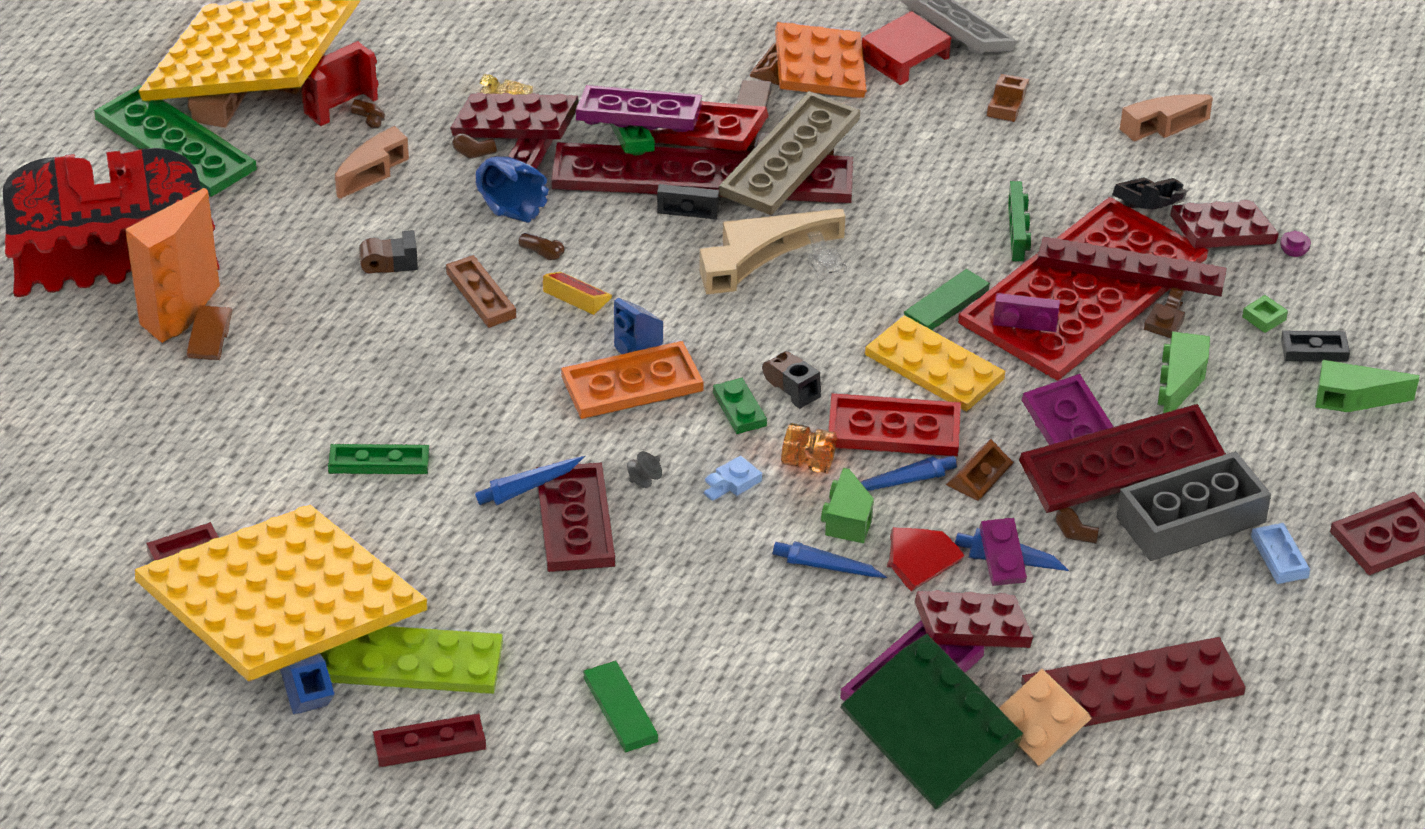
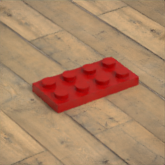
M702 101V107L694 130L676 132L670 128H658L649 131L657 144L666 143L709 149L720 148L746 151L769 116L767 107Z
M831 393L827 447L958 457L961 402Z

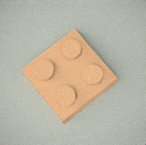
M1043 669L1038 671L999 707L1023 733L1018 747L1038 766L1043 764L1092 719L1088 712Z

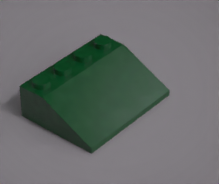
M925 634L897 653L846 699L840 707L936 810L1013 757L1023 736V733L928 634Z

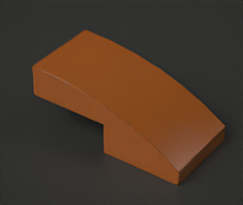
M1001 74L995 84L994 95L988 105L987 117L1015 122L1028 88L1029 79Z
M200 305L190 334L187 348L188 358L220 360L224 337L227 338L232 308Z

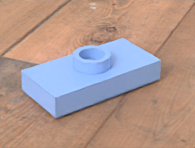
M1284 523L1252 529L1251 538L1277 584L1309 578L1310 568Z

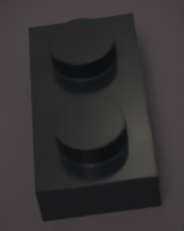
M659 184L657 191V214L717 220L719 190Z
M1282 331L1281 344L1285 361L1322 362V360L1348 362L1350 350L1346 331Z

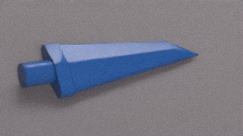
M585 456L491 480L490 488L475 493L479 505L494 500L496 506L511 498L570 472Z
M932 456L863 480L861 484L867 491L935 477L939 478L945 476V471L957 468V462L954 456L942 459Z
M976 528L974 536L957 533L955 544L959 547L970 549L969 558L986 560L980 528ZM1020 544L1024 565L1069 571L1054 555Z
M794 541L792 545L775 542L772 554L787 558V563L887 578L869 564L813 548L800 542Z

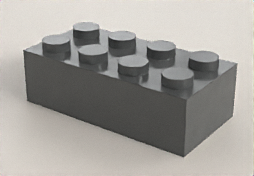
M1235 451L1120 489L1116 518L1149 561H1153L1266 523L1271 493Z

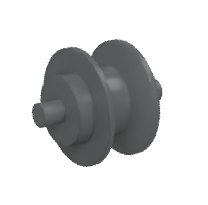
M641 451L637 454V460L632 459L627 463V470L630 476L629 481L631 483L634 482L641 487L649 488L652 485V479L658 480L662 477V468L658 456Z

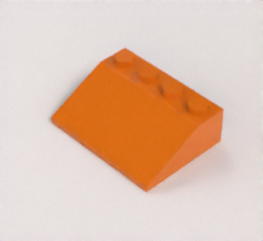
M205 188L126 229L139 324L161 343L172 337L179 336L188 329L195 320L200 305H206L220 286L209 194Z

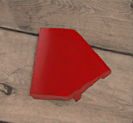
M893 527L891 529V549L887 567L895 571L911 592L962 561L965 557L958 546L943 531Z

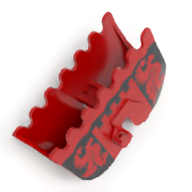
M162 148L141 149L122 154L120 151L106 152L110 177L109 183L95 184L90 161L85 158H75V154L42 158L21 166L7 178L3 185L6 227L5 255L7 258H13L14 297L29 295L35 284H42L46 291L55 293L63 288L66 280H73L77 287L86 289L94 285L95 278L100 275L105 276L111 284L124 282L126 274L132 271L126 229L201 190L196 168L185 156L173 150ZM212 219V227H213V231H214V230H215V225H214V222H213V219ZM217 260V267H218V270H220L219 263H218V260Z

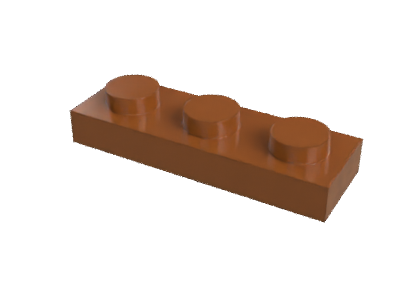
M474 255L446 264V274L488 328L516 318V308Z

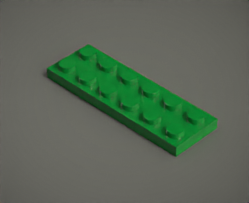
M140 84L94 110L95 120L138 149H169L185 156L196 168L201 188L208 190L210 197L257 170L256 160L163 99L142 101L139 93L142 87Z

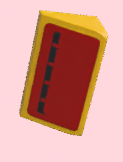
M563 272L548 273L543 276V292L593 315L612 298L611 294Z

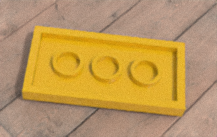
M905 315L865 347L866 356L946 401L961 402V409L966 412L1005 379V370Z

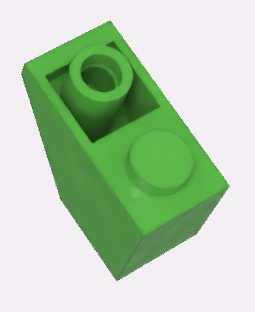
M843 468L839 480H833L829 494L831 502L824 503L821 522L826 523V536L864 544L872 523L874 498L850 469Z

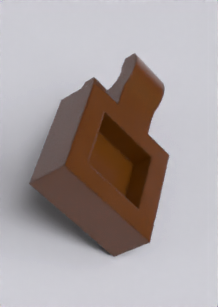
M1172 287L1165 305L1155 303L1144 323V330L1171 339L1172 331L1178 332L1184 322L1185 312L1180 311L1183 306L1181 299L1185 291Z

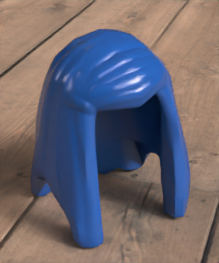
M495 156L486 159L476 170L475 182L478 191L491 211L499 217L503 215L529 223L531 219L539 215V207H544L548 201L546 196L549 189L545 186L547 178L529 164L511 157Z

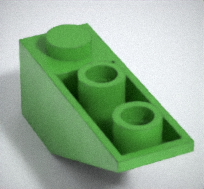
M1172 331L1170 344L1164 343L1162 362L1168 363V365H1162L1160 384H1166V387L1160 386L1157 404L1164 406L1163 413L1176 410L1205 380L1210 336Z
M1322 360L1315 407L1341 412H1353L1413 401L1420 375Z

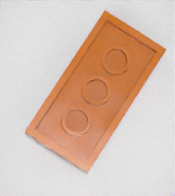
M683 341L561 368L562 380L581 419L704 391V381Z

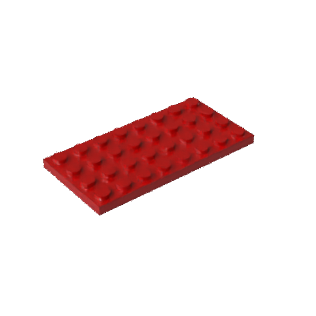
M1110 196L1057 237L1067 241L1119 248L1126 251L1183 259L1197 263H1203L1207 259L1208 249L1194 248L1186 237L1123 205ZM1037 252L960 312L958 324L1059 381L1171 288L1037 265L1039 252ZM997 293L1060 300L1056 332L993 325Z

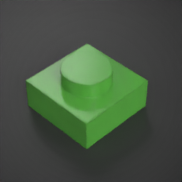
M1263 295L1244 307L1242 317L1266 333L1287 320L1288 310L1268 296Z

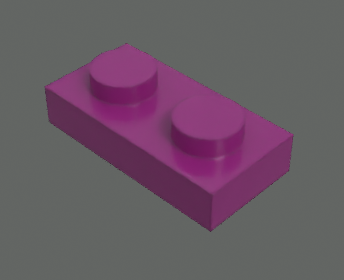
M997 293L993 325L1056 332L1060 300Z
M1014 517L981 521L979 528L992 586L1026 583L1027 575Z

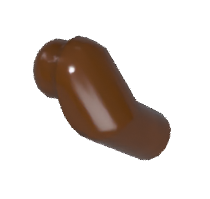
M358 99L352 102L351 113L367 117L365 121L369 127L376 129L381 127V122L385 120V113L376 104Z
M458 134L452 141L454 149L470 159L497 152L494 139L478 142L466 134Z
M523 233L519 237L518 242L521 248L534 251L548 260L559 259L565 251L563 243L559 240L551 242L546 238L528 233Z
M1069 507L1057 511L1055 516L1056 523L1066 538L1097 544L1099 527L1083 525L1076 512Z

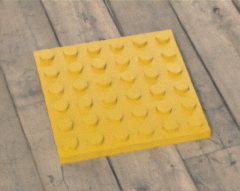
M256 0L248 3L234 1L228 5H217L216 3L205 5L140 88L142 101L301 87L356 9L360 0Z
M312 505L301 506L294 511L277 517H271L267 521L241 528L237 532L220 538H214L207 543L191 549H184L177 554L152 561L135 569V581L248 682L427 610V598Z

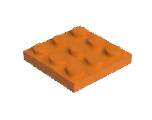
M777 22L775 38L779 89L802 92L811 91L818 94L851 98L865 97L867 90L861 32Z

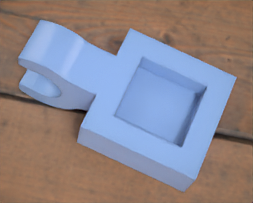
M740 455L716 468V473H712L705 478V482L711 487L705 490L704 494L712 501L729 491L738 496L762 481V472Z

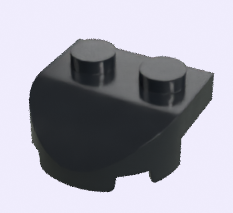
M1143 177L1115 184L1112 195L1121 199V203L1130 208L1158 209L1184 202L1188 190L1183 189V183L1174 178L1153 182Z

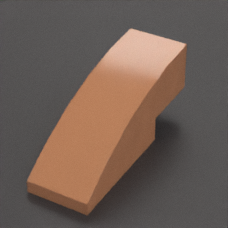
M1210 94L1171 95L1131 104L1122 108L1120 130L1134 142L1156 132L1166 138L1210 119L1213 97Z
M393 126L364 142L348 156L336 171V196L341 199L390 177V167L409 160L408 138L397 127Z

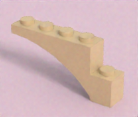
M843 208L724 221L723 246L700 248L699 271L706 295L737 291V285L750 273L784 253L822 241L844 238L845 213Z

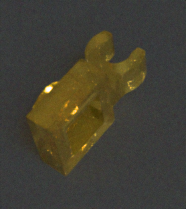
M484 74L479 81V84L486 85L480 91L485 94L533 93V86L507 79L501 84L490 74Z

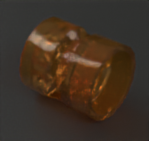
M790 423L782 447V464L799 468L807 464L809 470L828 474L835 455L837 433L823 429L811 432L809 426Z

